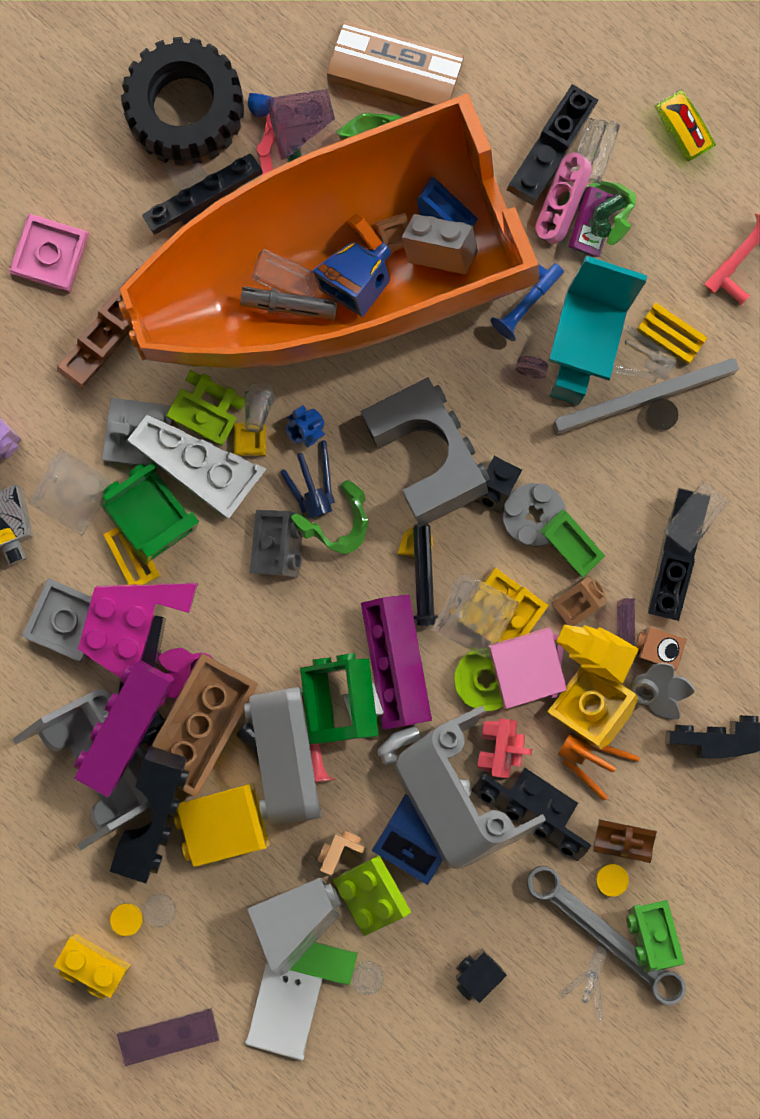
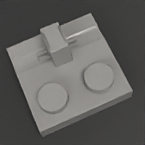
M111 398L102 460L135 466L143 463L145 467L152 463L150 459L126 440L146 415L172 426L173 421L166 418L171 406Z

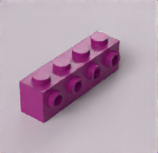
M410 594L382 597L362 602L361 609L376 693L383 710V714H381L383 729L432 721Z
M141 660L135 663L134 666L129 664L120 679L124 686L119 695L113 693L104 709L109 714L103 724L101 722L96 724L89 737L93 741L89 751L83 750L74 765V768L78 769L74 779L107 797L114 793L175 679Z

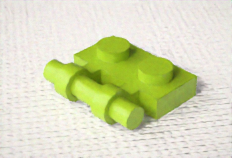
M190 369L185 381L196 387L193 393L180 388L166 418L222 447L237 419L226 411L229 405L241 411L246 399L237 395L236 390L228 386L226 389L211 381V377L205 373L200 375ZM204 391L220 399L217 407L201 399Z

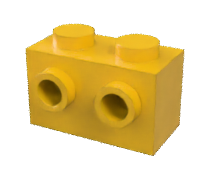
M75 933L68 939L54 967L60 970L58 974L72 983H76L78 980L88 986L87 991L104 999L105 996L111 998L117 992L131 964Z

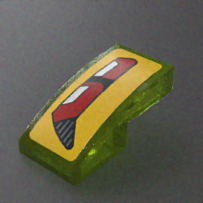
M682 89L654 105L667 132L673 134L686 161H692L716 146L704 121Z

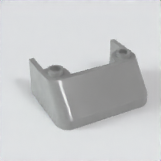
M302 687L249 696L250 702L244 703L246 721L253 722L265 799L259 800L262 820L268 819L270 825L318 819L323 815V809L319 806L302 701Z
M95 690L41 717L16 736L13 741L17 745L39 734L44 744L51 750L60 751L69 747L75 758L78 759L83 750L89 751L93 743L89 737L98 722L103 724L109 714L104 709L112 695L104 690ZM142 744L138 746L114 793L107 797L97 792L102 801L95 804L91 809V820L97 832L77 845L80 850L151 808L146 796L135 787L141 769L139 766L147 753Z
M483 705L437 727L404 750L395 762V772L442 860L453 869H463L534 833L546 821L542 814L514 828L509 817L501 811H489L479 816L448 759L456 756L464 746V735L462 732L475 726L485 713Z

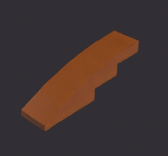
M137 268V269L131 274V276L120 286V288L132 277V275L138 270V268ZM120 288L99 309L97 318L77 338V344L57 365V372L81 390L129 334V331H131L129 323L125 321L118 304L124 301Z

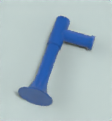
M556 263L548 270L539 264V283L533 286L530 292L508 315L500 319L492 317L490 321L493 327L506 339L515 341L514 330L517 323L562 276L564 270Z

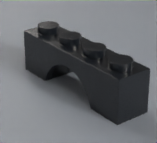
M153 746L149 747L143 759L135 787L148 799L152 808V821L142 828L124 831L117 845L109 872L147 884L151 873H158L163 859V855L158 854L160 845H167L172 830L171 827L167 826L169 817L175 818L181 801L175 798L178 788L184 790L190 772L184 770L187 762L186 757Z

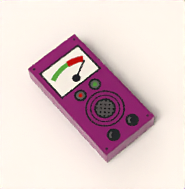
M592 186L586 188L568 247L592 257H600L618 199L617 196Z

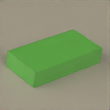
M563 509L540 530V533L582 578L605 557L603 552L568 512Z
M315 942L290 970L350 985L358 952Z

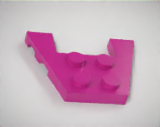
M198 583L96 586L78 649L121 678L129 664L134 666L138 661H142L157 604L189 613ZM166 694V696H165V698H164V700H163V702H162L161 705H164V704H165L167 694Z

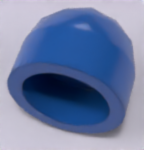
M249 93L248 108L254 116L264 117L272 109L274 98L264 94Z

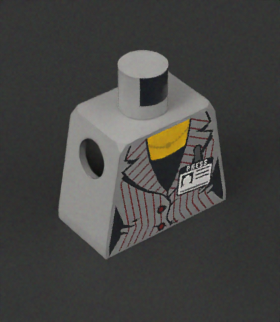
M13 485L0 491V551H3L8 565L11 566L27 559L20 543L33 537L24 492L18 485Z

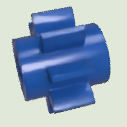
M304 405L292 411L293 414L286 417V420L289 422L286 425V433L296 444L304 442L306 447H310L325 435L322 431L324 419L314 408L307 411Z

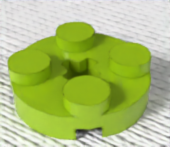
M488 647L474 649L460 660L455 670L454 685L456 692L466 705L474 709L482 705L485 711H494L502 708L503 702L496 676L495 682L490 683L489 689H484L482 683H477V677L482 676V670H488L489 675L495 676Z

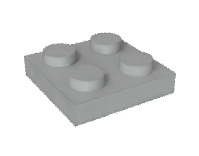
M48 578L22 637L82 662L85 654L78 649L92 597Z

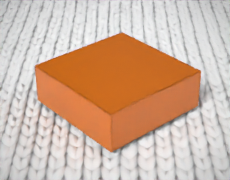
M355 214L348 220V225L366 247L375 250L382 244L364 218Z

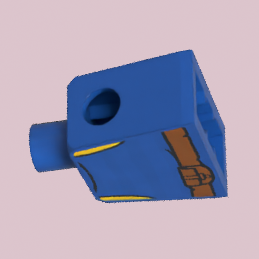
M352 242L318 265L313 270L320 291L363 317L390 281L385 261L392 253L383 242L375 250H367L356 242Z

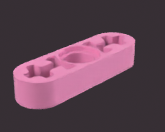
M569 153L562 159L536 223L538 236L552 244L558 243L565 238L591 175V163L579 153ZM573 166H580L578 171L571 172ZM566 180L569 181L570 183L573 182V183H574L573 187H572L571 185H569L568 183H566ZM563 191H569L570 198L565 205L558 206L557 200L559 195ZM556 210L562 215L559 216L558 214H553V212ZM549 225H556L555 230H547Z

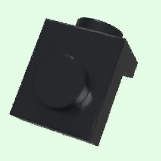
M494 455L486 470L490 477V480L486 482L488 493L474 501L487 509L500 513L522 469Z

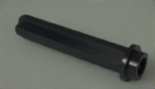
M415 524L413 536L417 615H414V620H416L417 626L436 625V619L439 618V615L434 614L431 528L429 524L422 527Z

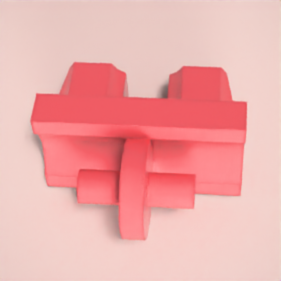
M499 718V721L483 723L482 738L496 740L495 753L480 752L478 768L492 772L491 776L510 778L511 765L521 767L522 755H532L533 749L524 748L525 735L516 734L518 721Z

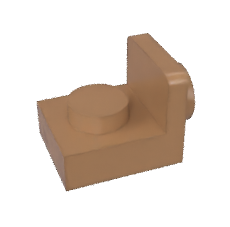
M587 576L557 598L552 604L568 625L575 626L607 602V598L605 597L606 593L602 585L597 580H592L590 576Z

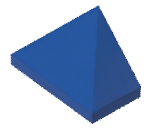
M434 177L428 180L417 198L419 215L433 216L437 219L452 222H462L472 225V227L478 219Z

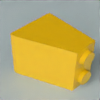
M254 783L181 802L174 818L177 829H183L186 842L181 843L186 862L191 860L193 867L262 850L270 845Z

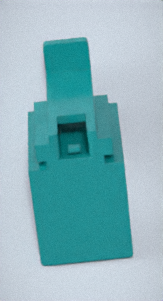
M585 257L567 289L548 362L560 365L556 382L550 391L551 397L579 405L586 395L591 375L610 380L627 311L645 285L647 275L596 258Z

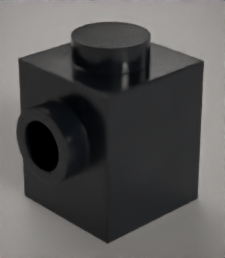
M482 948L473 958L468 955L456 967L459 971L456 975V980L459 982L456 988L468 1001L474 997L480 1003L507 974Z

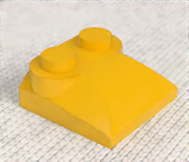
M579 668L567 684V690L562 691L547 712L584 738L589 745L601 750L613 741L630 718L638 697L637 694L618 682Z

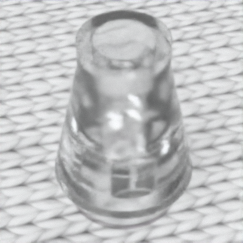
M256 382L251 383L248 389L245 390V429L251 432L263 431L265 421L275 401L274 390L271 386Z

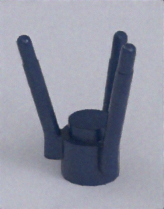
M322 440L321 458L325 494L322 488L315 489L302 453H298L297 458L309 491L304 494L305 500L287 471L281 470V475L299 503L301 512H307L309 519L332 512L330 504L335 503L331 489L327 442Z

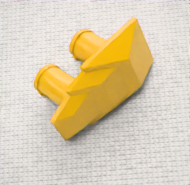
M564 625L556 641L557 644L570 654L569 658L581 664L580 668L623 684L638 652L637 647L601 627L595 629L583 625L582 628Z

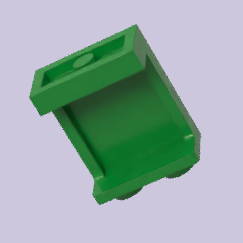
M154 462L146 467L143 463L136 466L128 473L129 478L121 484L118 481L111 483L102 491L104 495L100 501L101 508L144 565L195 531L199 524V520L193 512L187 514L156 473L157 466Z

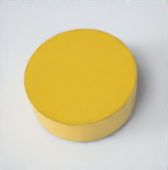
M606 864L596 874V885L607 896H619L628 887V874L624 868L617 864Z
M133 903L120 904L112 911L110 916L112 929L122 936L135 934L142 927L144 920L141 909Z

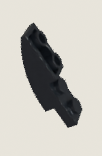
M572 84L512 178L507 191L534 206L545 187L547 188L557 172L562 159L573 146L599 99Z
M678 487L671 516L668 518L649 601L648 614L677 621L680 620L710 495Z
M739 715V721H730V734H726V727L707 726V732L703 733L694 732V726L675 725L674 731H666L665 744L697 745V758H729L760 751L759 716Z

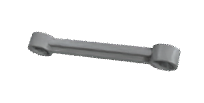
M537 866L529 872L527 887L535 897L543 900L549 899L651 985L653 995L660 1002L673 1005L682 1000L686 992V985L680 975L672 970H660L645 974L644 967H639L637 963L635 946L560 884L558 874L552 868ZM541 870L550 872L555 878L554 889L546 894L536 892L532 886L534 874ZM666 975L677 977L676 979L680 983L679 992L672 998L660 996L657 990L658 982Z

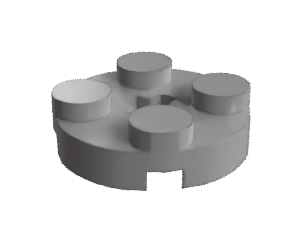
M529 483L518 487L510 494L504 505L502 520L505 530L513 540L523 545L541 547L549 544V542L540 533V530L562 509L566 511V507L561 496L551 489L550 486L542 483ZM534 506L536 510H542L543 514L540 516V523L535 524L533 520L528 521L526 519V515L529 514V507Z

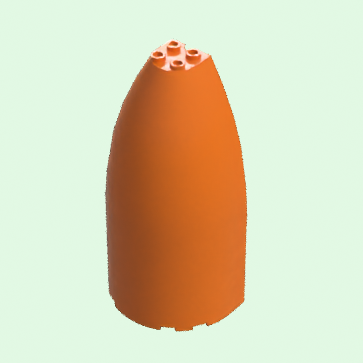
M469 93L310 152L269 171L219 199L179 229L145 261L120 288L124 301L118 304L125 321L129 323L131 331H129L130 339L135 350H138L142 361L148 359L150 361L194 367L230 369L278 367L340 355L382 343L539 283V264L515 206L509 209L506 207L494 177L491 147ZM431 177L438 180L478 218L473 226L478 253L466 275L409 263L405 248L391 252L392 255L385 261L390 281L363 317L337 302L334 321L275 311L274 314L268 313V310L240 306L243 286L262 290L277 288L278 292L334 300L320 291L313 270L349 243L356 242L365 249L370 250L348 225V220L355 214L361 216L378 238L376 221L405 213L408 223H410L414 214L419 215L417 198Z

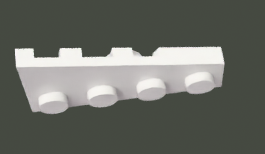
M148 415L143 418L126 440L226 519L230 518L266 470V468L246 461L240 456L217 448L211 443L197 439L180 429Z

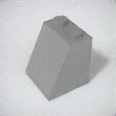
M319 878L247 908L272 972L279 976L286 974L340 916L337 907L342 906L336 889L332 887L331 883L327 885Z

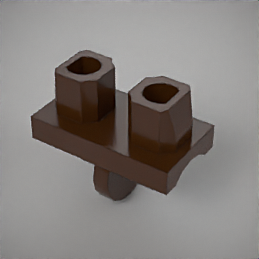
M599 819L593 851L651 863L657 831Z

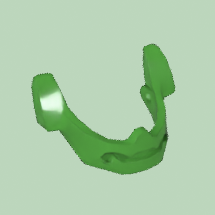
M363 113L348 121L336 132L339 138L344 140L401 117L398 114L391 116Z
M597 180L585 187L579 205L583 201L586 188L590 186L618 197L615 207H624L625 210L614 218L615 225L606 241L609 245H615L631 228L627 219L636 205V194L619 183ZM570 192L567 193L561 206L565 205L570 198Z
M346 480L341 484V488L352 507L354 517L353 528L350 534L339 537L338 542H330L317 523L312 524L297 513L291 516L296 529L305 539L317 537L330 550L342 554H349L361 546L369 524L362 507V503L366 501L364 491L353 482Z

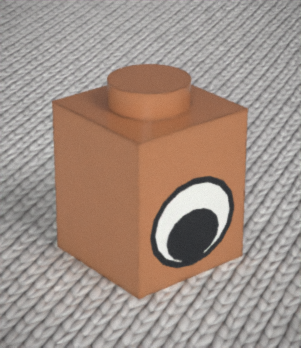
M652 627L646 628L645 633H639L635 643V647L639 651L636 659L651 664H672L674 670H677L687 639Z

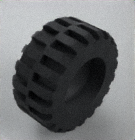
M173 37V43L165 45L164 40L156 42L155 50L150 52L146 48L140 53L141 61L139 63L136 61L131 63L128 68L130 77L126 76L123 80L122 88L124 94L121 95V104L132 135L137 142L141 143L142 148L149 155L154 153L158 160L165 163L171 159L175 165L185 166V161L192 160L193 165L203 163L201 158L208 155L212 160L219 156L218 149L221 147L227 149L233 143L231 137L233 134L238 135L241 128L240 119L244 118V98L237 72L232 68L231 61L225 54L219 55L218 49L210 43L203 47L200 39L191 38L190 43H184L182 37ZM190 78L206 84L211 90L213 103L208 113L198 122L188 126H173L161 121L156 115L154 109L155 99L161 89L168 83L177 79Z

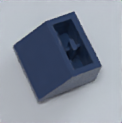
M405 793L374 844L372 851L428 885L443 860L409 796Z

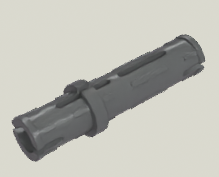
M243 286L240 306L268 310V313L274 314L276 311L334 321L337 300L278 292L277 288L262 290Z

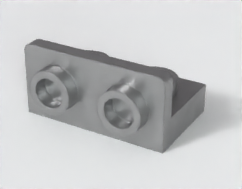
M256 510L250 573L298 577L299 569L302 565L301 544L303 536L296 529L291 518L296 513L291 511Z

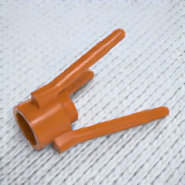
M570 733L558 753L559 756L564 758L562 764L570 768L602 800H607L608 796L575 763L577 762L582 765L584 760L587 759L610 772H614L615 767L590 753L591 748L589 747L600 750L599 748L589 745L581 736L577 737ZM608 745L601 749V751L634 762L640 760L639 756Z

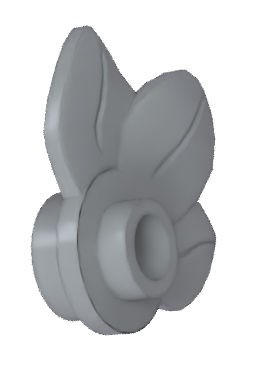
M667 663L652 665L646 674L636 676L631 683V691L637 694L638 703L649 705L654 714L668 719H679L681 713L677 701L683 700L695 692V688L687 679L681 676H674V666Z

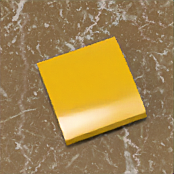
M494 567L457 619L490 643L496 644L529 634L549 605Z

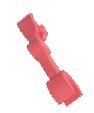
M275 110L268 113L265 134L261 143L257 146V154L260 157L263 171L262 175L273 170L270 156L271 148L274 141L287 127L286 115H284L281 124H272L271 121L275 116Z

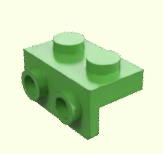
M668 900L631 907L628 910L629 915L626 916L627 927L631 935L635 934L638 947H635V957L639 967H644L645 974L684 965L685 962Z

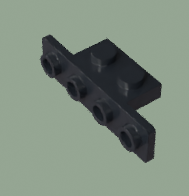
M248 154L236 159L232 164L218 172L208 175L195 185L181 190L177 195L165 202L153 206L142 216L153 235L160 233L179 221H182L183 225H185L219 199L262 175L263 171L252 154Z
M527 768L521 771L510 790L486 774H482L471 789L483 802L492 804L504 812L510 820L521 825L543 814L546 821L533 835L559 849L560 853L565 857L579 861L591 847L590 843L565 827L578 802Z

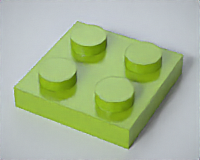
M379 855L333 879L339 894L344 899L364 936L412 913Z

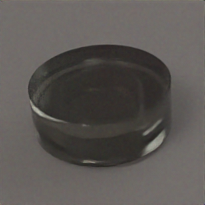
M655 400L646 410V422L655 431H667L676 424L678 409L670 400Z

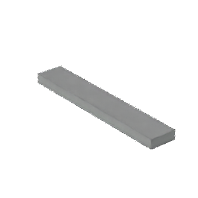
M732 358L556 418L553 423L555 434L559 435L734 375L739 370L737 361Z

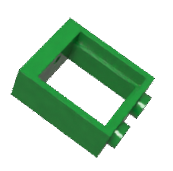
M355 653L336 656L337 662H332L331 657L312 660L313 666L300 668L310 745L379 736L369 658L356 659ZM346 670L352 726L334 728L328 673Z

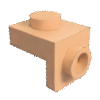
M345 830L343 835L336 833L332 844L328 845L325 843L317 861L323 863L320 871L332 876L344 846L363 853L365 845L360 843L362 838Z

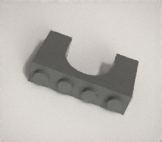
M429 377L360 411L363 421L378 449L416 431L434 433L441 437L449 446L447 459L436 473L402 490L419 527L487 494L486 482L490 480L482 463L477 465L472 457L475 454V450L467 436L462 439L457 429L461 428L456 414L453 410L447 412L443 404L447 402V399L439 385L434 387Z

